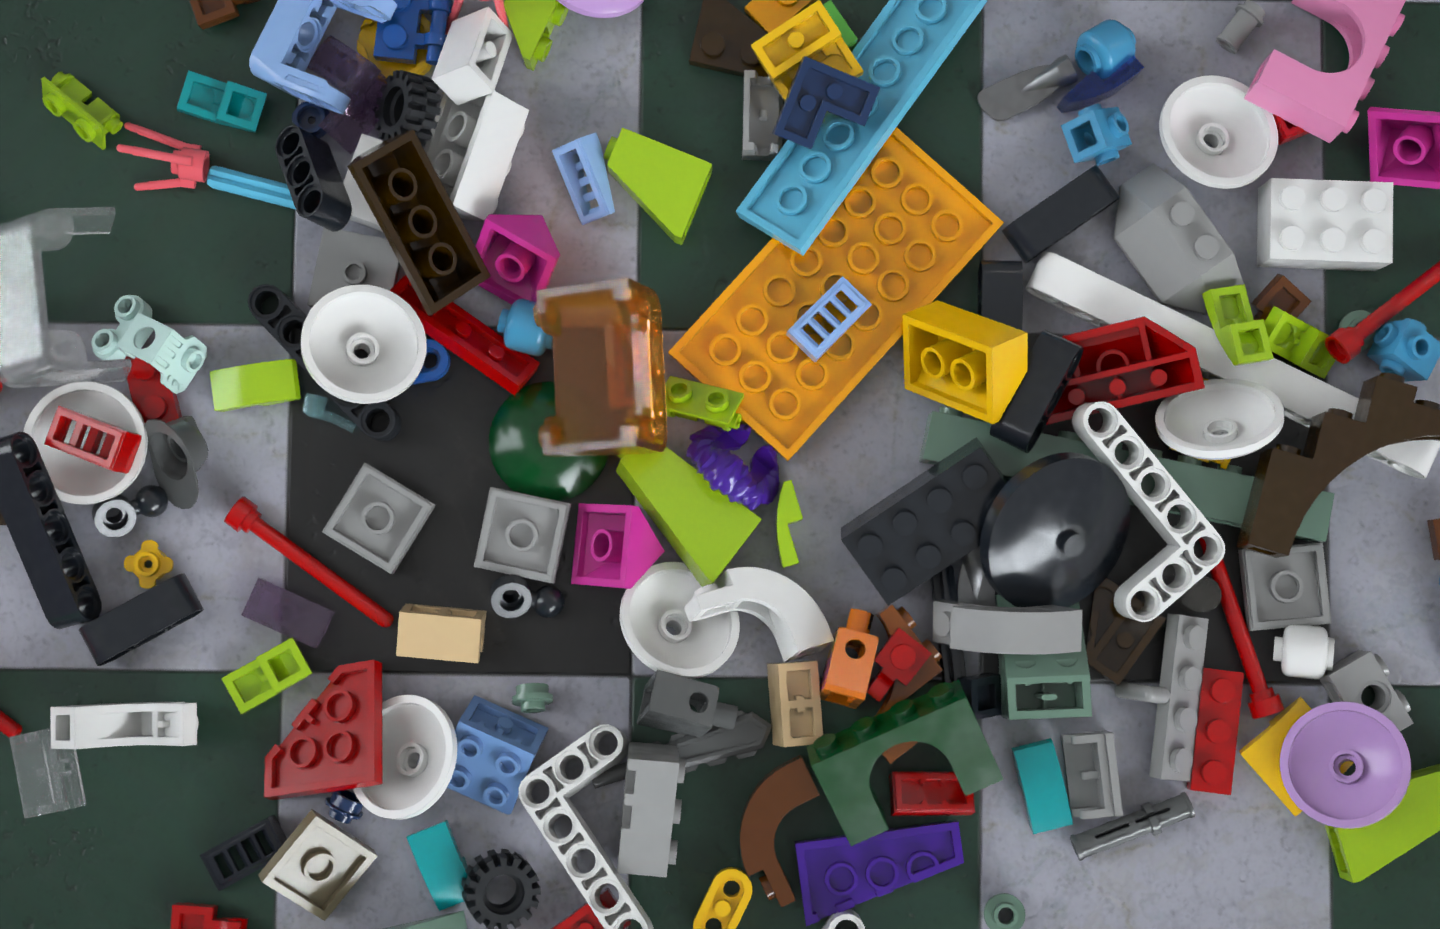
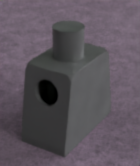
M657 670L645 684L637 725L702 737L712 726L733 730L738 706L718 702L719 687ZM690 705L694 706L697 712L693 711Z

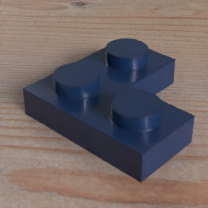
M803 56L772 134L812 149L826 112L865 126L880 87Z

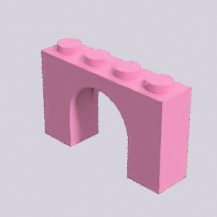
M1292 0V4L1330 23L1341 33L1349 51L1348 68L1336 73L1320 72L1273 49L1259 66L1244 99L1328 143H1331L1341 132L1347 134L1359 116V112L1355 110L1358 100L1363 101L1375 82V79L1370 77L1373 69H1378L1388 55L1390 47L1385 45L1388 37H1393L1405 19V15L1400 12L1406 0Z

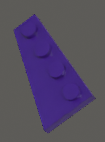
M957 820L892 828L853 846L850 845L846 835L794 842L806 926L819 922L820 919L837 912H844L872 898L891 893L894 889L909 883H916L964 863L959 822Z

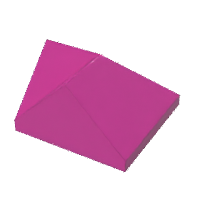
M1370 107L1367 110L1370 182H1393V185L1440 189V112Z
M489 214L485 219L475 247L491 277L478 286L511 305L518 299L541 303L560 257V253L543 216Z
M579 503L571 584L631 589L665 552L639 506Z

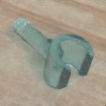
M309 393L305 395L303 411L308 417L331 422L353 433L356 427L355 423L333 412L325 411L328 398Z

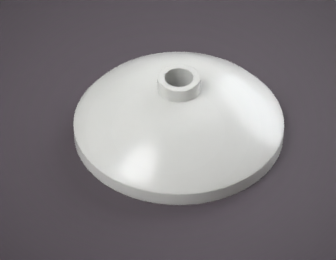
M1200 76L1178 86L1166 100L1159 119L1161 141L1171 161L1189 178L1209 187L1221 189L1237 188L1258 179L1271 165L1278 147L1277 125L1272 113L1244 99L1249 89L1248 86L1223 76ZM1204 141L1209 142L1212 147L1208 146Z
M349 285L338 288L323 296L309 311L303 324L300 340L304 364L316 383L331 395L344 401L358 404L380 403L403 393L418 377L425 361L427 349L424 327L414 309L395 293L372 285ZM364 349L368 353V357L364 359L358 358L354 351Z
M1239 379L1205 380L1204 389L1166 397L1159 405L1155 415L1156 430L1164 443L1184 455L1206 460H1225L1251 454L1271 442L1279 434L1284 424V406L1280 398L1273 391L1260 384Z
M74 382L51 391L33 408L23 431L29 434L35 441L59 500L73 504H97L121 494L137 478L147 455V432L144 427V420L137 407L120 391L97 382ZM58 405L141 435L142 440L129 473L111 471L45 445L44 442ZM72 420L64 442L69 443L77 421ZM88 426L80 447L82 449L90 431V426ZM105 432L102 436L100 446L96 454L100 453V450L102 448L103 442L107 434Z
M664 562L653 565L631 589H626L620 605V625L623 636L632 652L650 669L696 679L713 673L729 659L738 642L740 622L738 611H729L693 622L688 621L684 606L695 596L694 591L702 586L682 562ZM666 627H672L677 635L670 634Z
M400 695L382 703L383 784L353 789L356 797L367 810L383 818L403 820L423 813L442 796L452 778L457 759V738L453 724L446 712L435 702L417 695Z

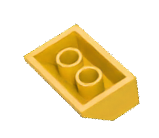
M938 300L902 314L904 388L990 424L999 422L1027 372L1028 332Z

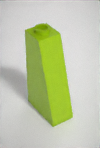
M644 430L637 440L630 436L616 454L621 459L616 469L617 474L702 587L713 584L762 519L744 505L738 504V502H730L728 495H722L719 489L712 490L709 481L704 480L703 474L697 473L693 466Z
M1440 764L1412 771L1409 787L1404 798L1394 811L1384 819L1369 826L1353 829L1325 825L1340 878L1352 883L1362 881L1440 831Z

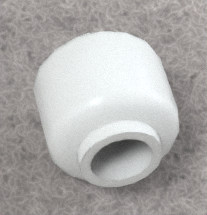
M1289 625L1284 629L1283 637L1275 636L1273 661H1281V670L1285 676L1320 679L1324 676L1326 670L1332 671L1335 638L1328 637L1326 629L1321 626Z

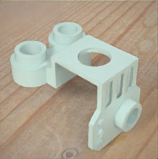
M125 295L119 298L115 303L114 312L120 324L116 330L101 329L95 333L91 342L94 354L109 365L118 364L127 356L132 359L137 357L161 372L160 383L175 394L185 391L207 357V346L193 335L183 338L172 328L152 319L151 306L139 296ZM154 330L155 339L149 347L141 349Z

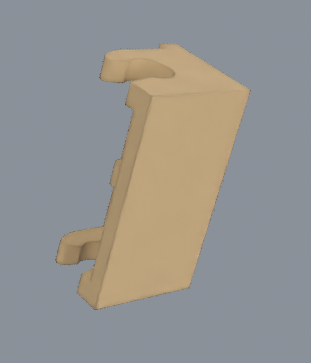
M406 603L399 611L396 656L479 663L480 652H483L487 611Z
M818 661L767 663L773 745L793 747L813 744L817 738L823 735Z

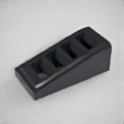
M271 815L206 851L200 857L218 891H221L266 866L287 840V837L275 815ZM260 831L263 832L273 851L269 855L266 854L256 835ZM247 838L259 858L256 862H253L243 843ZM233 846L236 847L246 866L242 870L239 869L229 850ZM220 853L232 873L227 878H225L215 859V856Z

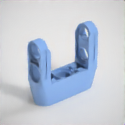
M278 0L249 59L250 70L257 78L291 96L335 113L344 114L350 98L331 87L327 80L309 74L305 70L337 8L383 23L391 20L397 4L393 0Z

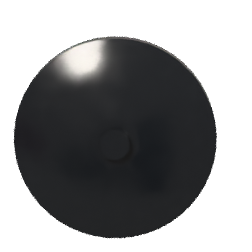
M1073 452L1057 453L1040 458L1014 475L995 498L982 529L980 558L985 577L991 587L1015 607L1044 605L1069 607L1092 593L1106 579L1116 565L1128 536L1130 505L1122 481L1110 468L1096 459Z

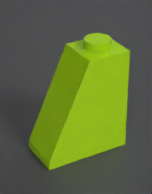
M622 127L618 138L613 136L610 138L604 153V159L608 160L609 174L675 243L683 245L712 175V163Z

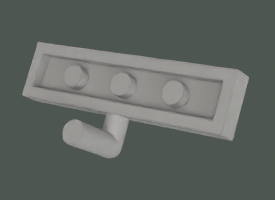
M1168 613L1159 687L1121 682L1119 686H1115V695L1119 698L1157 703L1149 777L1191 782L1209 619Z

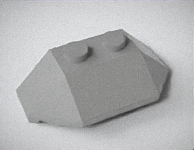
M1152 163L1119 187L1118 195L1120 198L1118 199L1113 239L1160 304L1208 316L1202 293L1210 289L1244 284L1233 251L1186 186Z

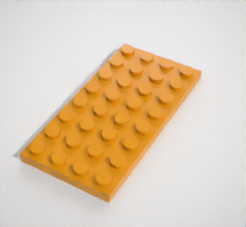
M896 127L804 256L772 238L668 351V354L698 382L744 393V398L736 413L741 414V420L746 425H749L768 445H771L788 462L903 335L902 314L932 303L1004 222ZM843 276L872 305L814 362L786 333ZM842 291L836 295L850 311L853 312L858 307ZM830 302L825 306L841 323L846 319ZM819 313L814 317L830 334L835 330ZM808 324L803 329L818 345L824 341Z

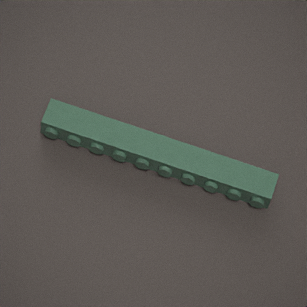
M940 406L939 412L932 411L928 414L919 462L936 465L977 437L1006 480H1010L1032 462L1052 454L1064 452L1080 453L1099 461L1074 432L1059 431L1058 436L1041 433L1029 453H1025L991 436L990 428L992 424L980 419L975 420L963 417V412L946 406ZM1120 442L1115 448V457L1122 464L1128 459L1129 451L1122 450L1123 443ZM1149 448L1209 522L1242 527L1254 480L1253 476L1243 475L1242 467L1228 464L1226 470L1220 468L1221 464H1218L1217 469L1204 467L1201 460L1190 456L1178 455L1177 461L1162 458L1163 451ZM1148 473L1142 479L1141 489L1146 495H1149L1154 490L1155 481ZM1322 491L1304 516L1294 539L1312 543L1326 542L1335 493ZM1128 497L1129 505L1136 506ZM1175 505L1168 511L1170 514L1181 516L1178 507Z

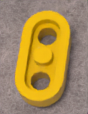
M727 867L720 870L714 876L695 915L693 929H707L706 922L711 918H716L721 922L722 926L720 929L737 928L752 896L751 880L743 870L736 867ZM726 882H737L740 886L739 891L734 895L727 894L724 891Z

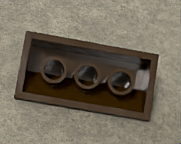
M413 129L383 141L357 156L347 166L428 316L433 315L491 277Z

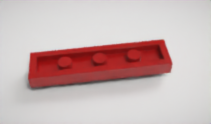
M407 275L403 276L389 290L404 299L414 309L427 335L514 396L536 373L540 365L537 360L528 354L508 349L504 345V339L501 335L454 302L428 316Z

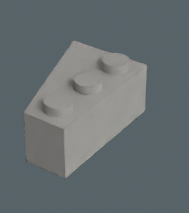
M640 742L628 743L617 873L667 877L668 864L676 865L678 840L671 839L673 824H680L682 799H676L677 783H684L686 763L685 758H679L678 746Z

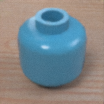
M1111 19L1105 20L1079 36L1075 50L1076 63L1086 75L1102 80L1111 77L1132 64L1136 51L1135 36L1130 28L1120 22Z
M518 299L512 304L510 310H502L497 332L504 334V345L508 349L533 356H541L546 349H553L558 336L560 319L555 318L554 310L549 305L526 299Z

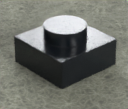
M984 673L959 678L977 720L1002 715L1000 674Z

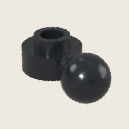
M147 485L137 492L135 499L131 501L119 494L112 499L94 504L92 519L101 534L107 537H121L133 529L137 515L142 514L146 517L161 515L167 509L168 496L161 487ZM112 508L120 509L116 516H106L108 510Z
M517 575L502 576L490 588L492 608L498 615L505 618L519 617L526 613L530 607L534 608L535 612L541 617L552 618L561 613L565 604L563 593L558 588L543 586L534 592L530 590L528 582ZM516 590L512 595L504 594L506 591Z

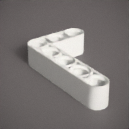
M1104 401L1084 403L1073 413L1072 426L1076 434L1099 462L1106 465L1119 477L1126 489L1127 496L1168 544L1116 590L1114 595V606L1119 614L1140 622H1148L1159 616L1219 564L1224 557L1225 544L1218 532L1113 405ZM1093 410L1099 411L1103 417L1102 427L1097 432L1093 431L1088 423L1089 415ZM1121 441L1129 449L1128 459L1122 464L1115 457V448ZM1149 473L1155 481V487L1151 494L1146 495L1141 489V482L1143 477ZM1175 505L1180 511L1181 518L1179 523L1172 527L1168 522L1167 515L1170 508ZM1202 537L1206 542V552L1198 559L1194 554L1193 547L1197 539ZM1171 564L1175 569L1176 575L1174 581L1166 585L1162 579V573L1165 567ZM1141 591L1144 595L1145 603L1141 610L1134 612L1131 607V599L1135 593Z
M609 724L599 725L528 774L520 783L519 798L604 929H623L624 924L631 919L638 921L642 929H654L650 918L620 873H617L616 867L570 800V797L589 785L592 780L621 762L628 753L629 741L621 730ZM606 734H614L618 740V746L612 754L603 756L599 751V741ZM579 757L584 764V770L578 778L570 780L565 773L566 764L570 759ZM545 781L549 786V796L545 802L536 804L532 798V789L538 782ZM567 815L572 821L571 833L565 838H559L555 834L554 824L559 817ZM589 849L594 853L596 863L590 872L582 873L577 866V857L582 851ZM608 884L614 885L619 893L617 904L610 909L604 907L600 901L601 889Z

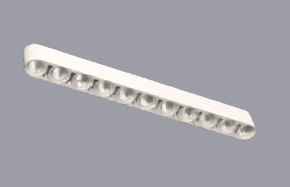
M1042 252L1026 285L1025 290L1031 295L1097 327L1143 316L1147 317L1196 347L1202 377L1209 380L1239 379L1260 384L1273 391L1280 398L1284 406L1285 417L1308 428L1313 416L1325 411L1327 412L1329 408L1351 412L1353 414L1352 419H1354L1359 398L1275 358L1269 361L1234 366L1222 348L1214 329L1062 256L1051 252ZM1424 440L1391 444L1366 456L1409 476L1425 479L1440 449V441Z

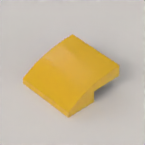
M820 0L751 44V48L784 102L803 56L856 78L864 73L860 64L844 42L842 33Z
M1301 696L1270 720L1268 728L1239 750L1240 755L1295 817L1302 810L1292 801L1284 787L1280 772V752L1284 739L1293 724L1305 713L1312 710ZM1346 761L1342 763L1340 767L1341 773L1344 774L1353 762Z

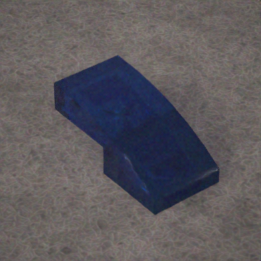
M1133 55L1105 82L1092 71L1062 98L1057 108L1061 113L1101 102L1133 81L1144 66Z

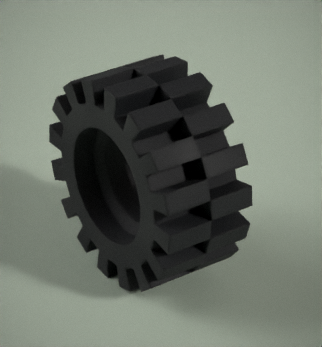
M396 70L393 72V76L389 75L386 78L387 85L382 84L380 89L383 94L382 97H377L376 104L380 105L379 110L375 111V118L379 119L375 124L376 130L380 131L378 136L385 141L413 129L423 147L426 145L425 140H430L433 136L430 131L431 128L436 129L438 124L434 120L436 115H440L441 108H437V103L441 102V95L436 94L439 87L432 78L403 70Z
M494 849L487 851L488 857L483 859L481 855L475 858L477 864L474 867L468 865L465 870L468 876L467 878L462 877L461 885L464 888V891L461 892L462 898L474 919L480 925L484 923L487 929H494L495 926H498L499 929H508L507 925L509 924L517 928L521 926L519 919L524 916L528 921L532 916L530 912L531 907L536 909L538 907L539 901L536 895H541V887L537 883L539 879L529 863L516 852L511 854L508 849H501V853H496ZM499 875L512 877L516 883V891L508 902L494 904L487 900L486 887L494 877Z

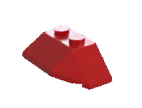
M1145 316L1064 335L1062 338L1084 347V351L1071 380L1046 425L1072 419L1074 411L1084 403L1104 401L1117 409L1204 389L1205 385L1196 347ZM1093 410V411L1090 413V415H1091V414H1095V413H1100V412L1097 411V410Z

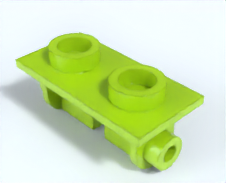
M60 71L54 75L51 81L45 76L41 78L42 100L46 108L57 117L62 116L70 122L76 133L86 142L92 141L102 150L106 149V134L110 132L114 135L123 126V122L119 120L120 115L99 97L89 105L84 104V102L92 97V91L70 73L64 74Z
M669 376L653 405L655 408L667 412L668 417L674 418L677 416L693 421L703 419L705 424L720 427L724 431L729 432L731 429L737 430L741 424L742 416L736 413L744 398V393Z

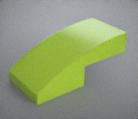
M1245 284L1210 289L1202 293L1215 334L1234 366L1274 359L1264 319H1253Z
M1274 306L1265 320L1272 352L1325 379L1335 362V359L1329 354L1325 346V339L1329 335Z
M295 359L260 362L209 371L214 411L225 412L256 405L269 406L301 399Z
M792 480L783 482L776 509V542L782 568L799 563L788 527L789 524L803 520Z
M292 637L221 679L240 714H244L308 677L313 672Z

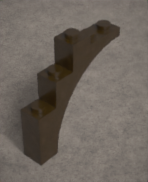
M1383 372L1379 376L1377 375L1363 382L1354 419H1352L1353 414L1351 412L1336 408H1329L1327 412L1325 411L1312 417L1302 456H1300V449L1284 444H1277L1276 448L1261 452L1236 547L1274 558L1289 556L1295 535L1307 511L1325 487L1344 469L1365 455L1387 445L1408 441H1440V404L1428 400H1415L1418 387L1404 383L1405 378L1400 375Z

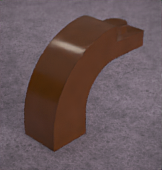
M801 755L778 765L759 781L746 802L740 823L739 841L746 873L749 877L764 870L765 875L759 877L761 885L769 901L777 898L781 907L796 901V898L775 854L774 838L777 827L783 817L793 808L820 796Z

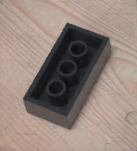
M976 437L841 527V540L889 606L980 546L982 529L988 511L999 492L1007 484V480Z

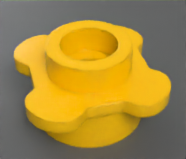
M145 540L142 542L141 549L137 553L127 556L124 560L125 570L133 572L139 579V585L145 589L153 588L156 585V580L161 579L166 573H170L174 567L173 560L158 549L159 545L154 540ZM148 560L152 562V566L150 568H147L145 566V563Z

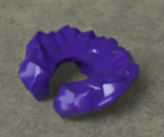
M741 422L737 430L731 429L729 432L724 431L720 427L707 426L691 434L689 439L692 442L687 448L686 457H691L693 464L697 465V473L703 474L704 480L709 481L712 490L719 489L722 495H728L730 502L747 505L749 510L756 509L760 504L768 505L773 502L778 494L780 485L779 466L775 449L771 445L759 447L750 460V472L748 465L743 464V460L739 456L730 452L739 450L746 443L751 433L749 425H744Z

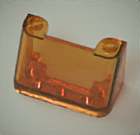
M630 278L536 290L537 303L533 310L536 325L541 327L547 335L553 336L556 416L547 417L544 420V424L539 428V443L543 449V455L549 457H575L664 452L667 445L661 305L656 292Z

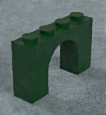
M959 679L951 683H940L932 687L927 694L913 700L899 701L884 713L874 717H863L853 723L850 728L836 734L822 735L813 744L807 746L811 767L851 846L889 830L884 811L869 780L876 760L882 753L894 745L918 741L938 748L949 760L965 796L1004 780Z

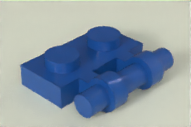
M393 0L397 4V8L391 20L383 23L377 22L373 53L375 60L416 65L417 50L423 49L427 50L426 63L437 65L447 37L445 35L447 17L451 13L453 1ZM422 14L431 15L430 32L420 33Z

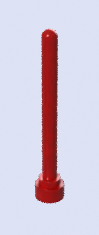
M1440 261L1356 326L1338 328L1325 339V346L1329 354L1342 364H1347L1359 355L1361 347L1364 345V339L1440 281Z
M245 496L241 497L230 509L224 522L237 532L243 530L245 533H249L251 531L381 627L387 628L393 624L394 618L390 612L262 520V514L257 511L258 506Z
M1201 537L1199 538V542L1203 554H1205L1206 542ZM1222 558L1219 564L1210 570V574L1252 693H1249L1251 701L1247 703L1253 719L1266 717L1281 712L1285 708L1280 694H1275L1273 687H1268Z

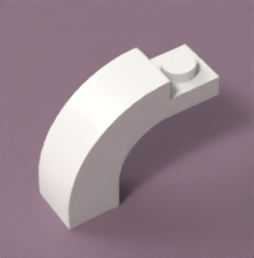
M758 567L727 569L715 581V584L706 585L695 590V596L684 606L689 622L729 611H742L758 617L772 631L784 663L821 652L834 641L826 618L813 598L794 581L768 569Z
M135 702L50 707L51 749H87L134 745H197L199 725L197 703Z

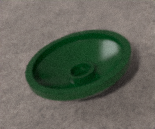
M538 382L521 388L515 396L512 394L500 406L490 427L489 452L493 466L505 484L513 491L557 501L576 497L587 490L599 478L609 456L610 433L601 409L585 392L561 382ZM545 432H551L555 437L554 443L549 447H544L540 444V437Z

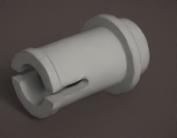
M1246 0L1244 4H1238L1235 8V16L1221 34L1216 37V42L1230 53L1236 54L1254 28L1261 27L1264 23L1262 18L1265 16V11L1253 1Z

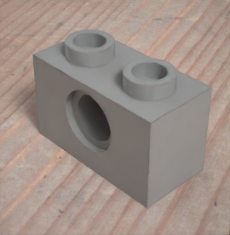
M1357 650L1333 664L1332 671L1326 670L1324 676L1319 679L1332 702L1363 704L1361 700L1362 691L1367 686H1370L1375 693V699L1369 707L1385 715L1399 731L1414 724L1408 714L1411 708L1407 699L1399 690L1393 689L1386 677L1390 674L1387 665L1378 654L1373 655L1372 651Z

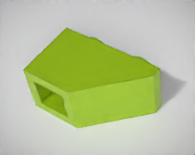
M505 0L506 15L527 69L534 71L538 60L541 62L546 60L552 46V40L549 37L555 25L560 27L563 24L569 9L557 0Z

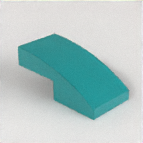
M188 70L176 109L178 112L256 133L267 93L231 81L225 83Z
M1049 738L1011 748L1018 784L1023 791L1029 826L1033 834L1073 825L1066 788L1052 739Z
M448 820L408 835L406 838L439 911L464 902L461 893L464 891L461 883L462 877L467 878L468 876L465 871L468 865L464 856L461 857Z

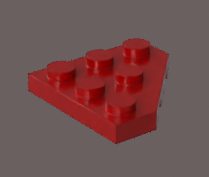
M368 660L338 665L328 677L330 681L328 686L316 700L312 698L292 722L291 725L294 727L280 745L275 744L265 756L264 798L279 800L383 784L381 662Z

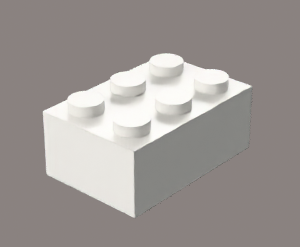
M1271 178L1258 188L1257 267L1378 271L1393 263V182Z

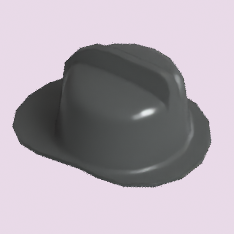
M182 416L167 423L158 419H150L144 424L147 432L148 450L158 485L167 493L168 500L174 506L181 509L192 508L197 502L199 495L196 472L208 458L209 450L207 443L192 416Z

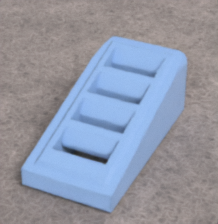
M597 133L580 137L553 149L552 153L581 224L585 225L614 213L615 209L605 161ZM590 184L593 191L588 193L586 185ZM596 199L599 206L591 209L589 201Z
M842 276L789 328L786 335L812 361L816 362L872 304ZM840 291L858 306L853 312L836 297ZM829 302L846 317L842 323L825 308ZM818 313L835 328L831 334L814 319ZM807 324L824 340L820 345L803 330Z

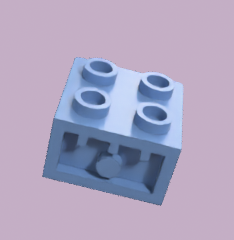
M474 695L455 729L457 759L447 788L510 815L519 797L520 783L527 776L549 728Z

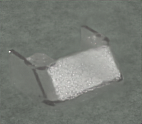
M115 207L49 208L0 224V381L3 384L13 388L58 386L74 382H125L132 367L131 359L87 361L86 345L78 334L70 330H49L41 251H57L65 248L71 242L73 235L110 234L116 215Z

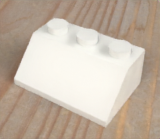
M496 91L458 106L444 92L439 106L441 108L440 115H436L434 120L438 122L436 129H431L433 136L430 140H427L424 150L460 218L485 222L486 217L489 214H493L498 206V197L505 177L511 169V160L518 141L523 135L529 110Z

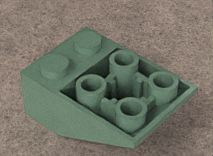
M995 595L996 607H1015L1000 595ZM1079 602L1069 606V608L1080 609ZM1083 626L1080 652L1036 655L998 654L1002 718L1019 720L1092 717L1090 672Z

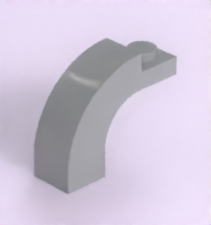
M950 600L933 601L932 642L948 644L951 649L996 654L1036 655L1080 652L1082 644V609L1056 605L995 607Z

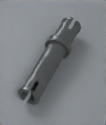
M1182 792L1178 796L1151 805L1149 802L1141 805V810L1106 822L1082 833L1073 834L1070 836V840L1079 861H1082L1084 858L1146 834L1158 835L1162 833V828L1195 817V812L1188 795Z

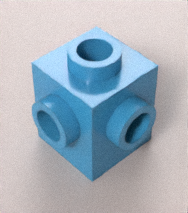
M1094 104L1078 112L1079 117L1061 125L1074 163L1095 161L1097 166L1118 159L1120 157L1118 151L1132 145L1128 134V122L1124 115L1121 114L1119 107L1102 108L1101 104Z
M1405 318L1404 320L1388 321L1376 331L1373 338L1374 342L1366 356L1379 365V370L1382 373L1400 375L1405 378L1404 382L1428 380L1440 357V342L1426 331L1427 328L1423 323L1415 319Z

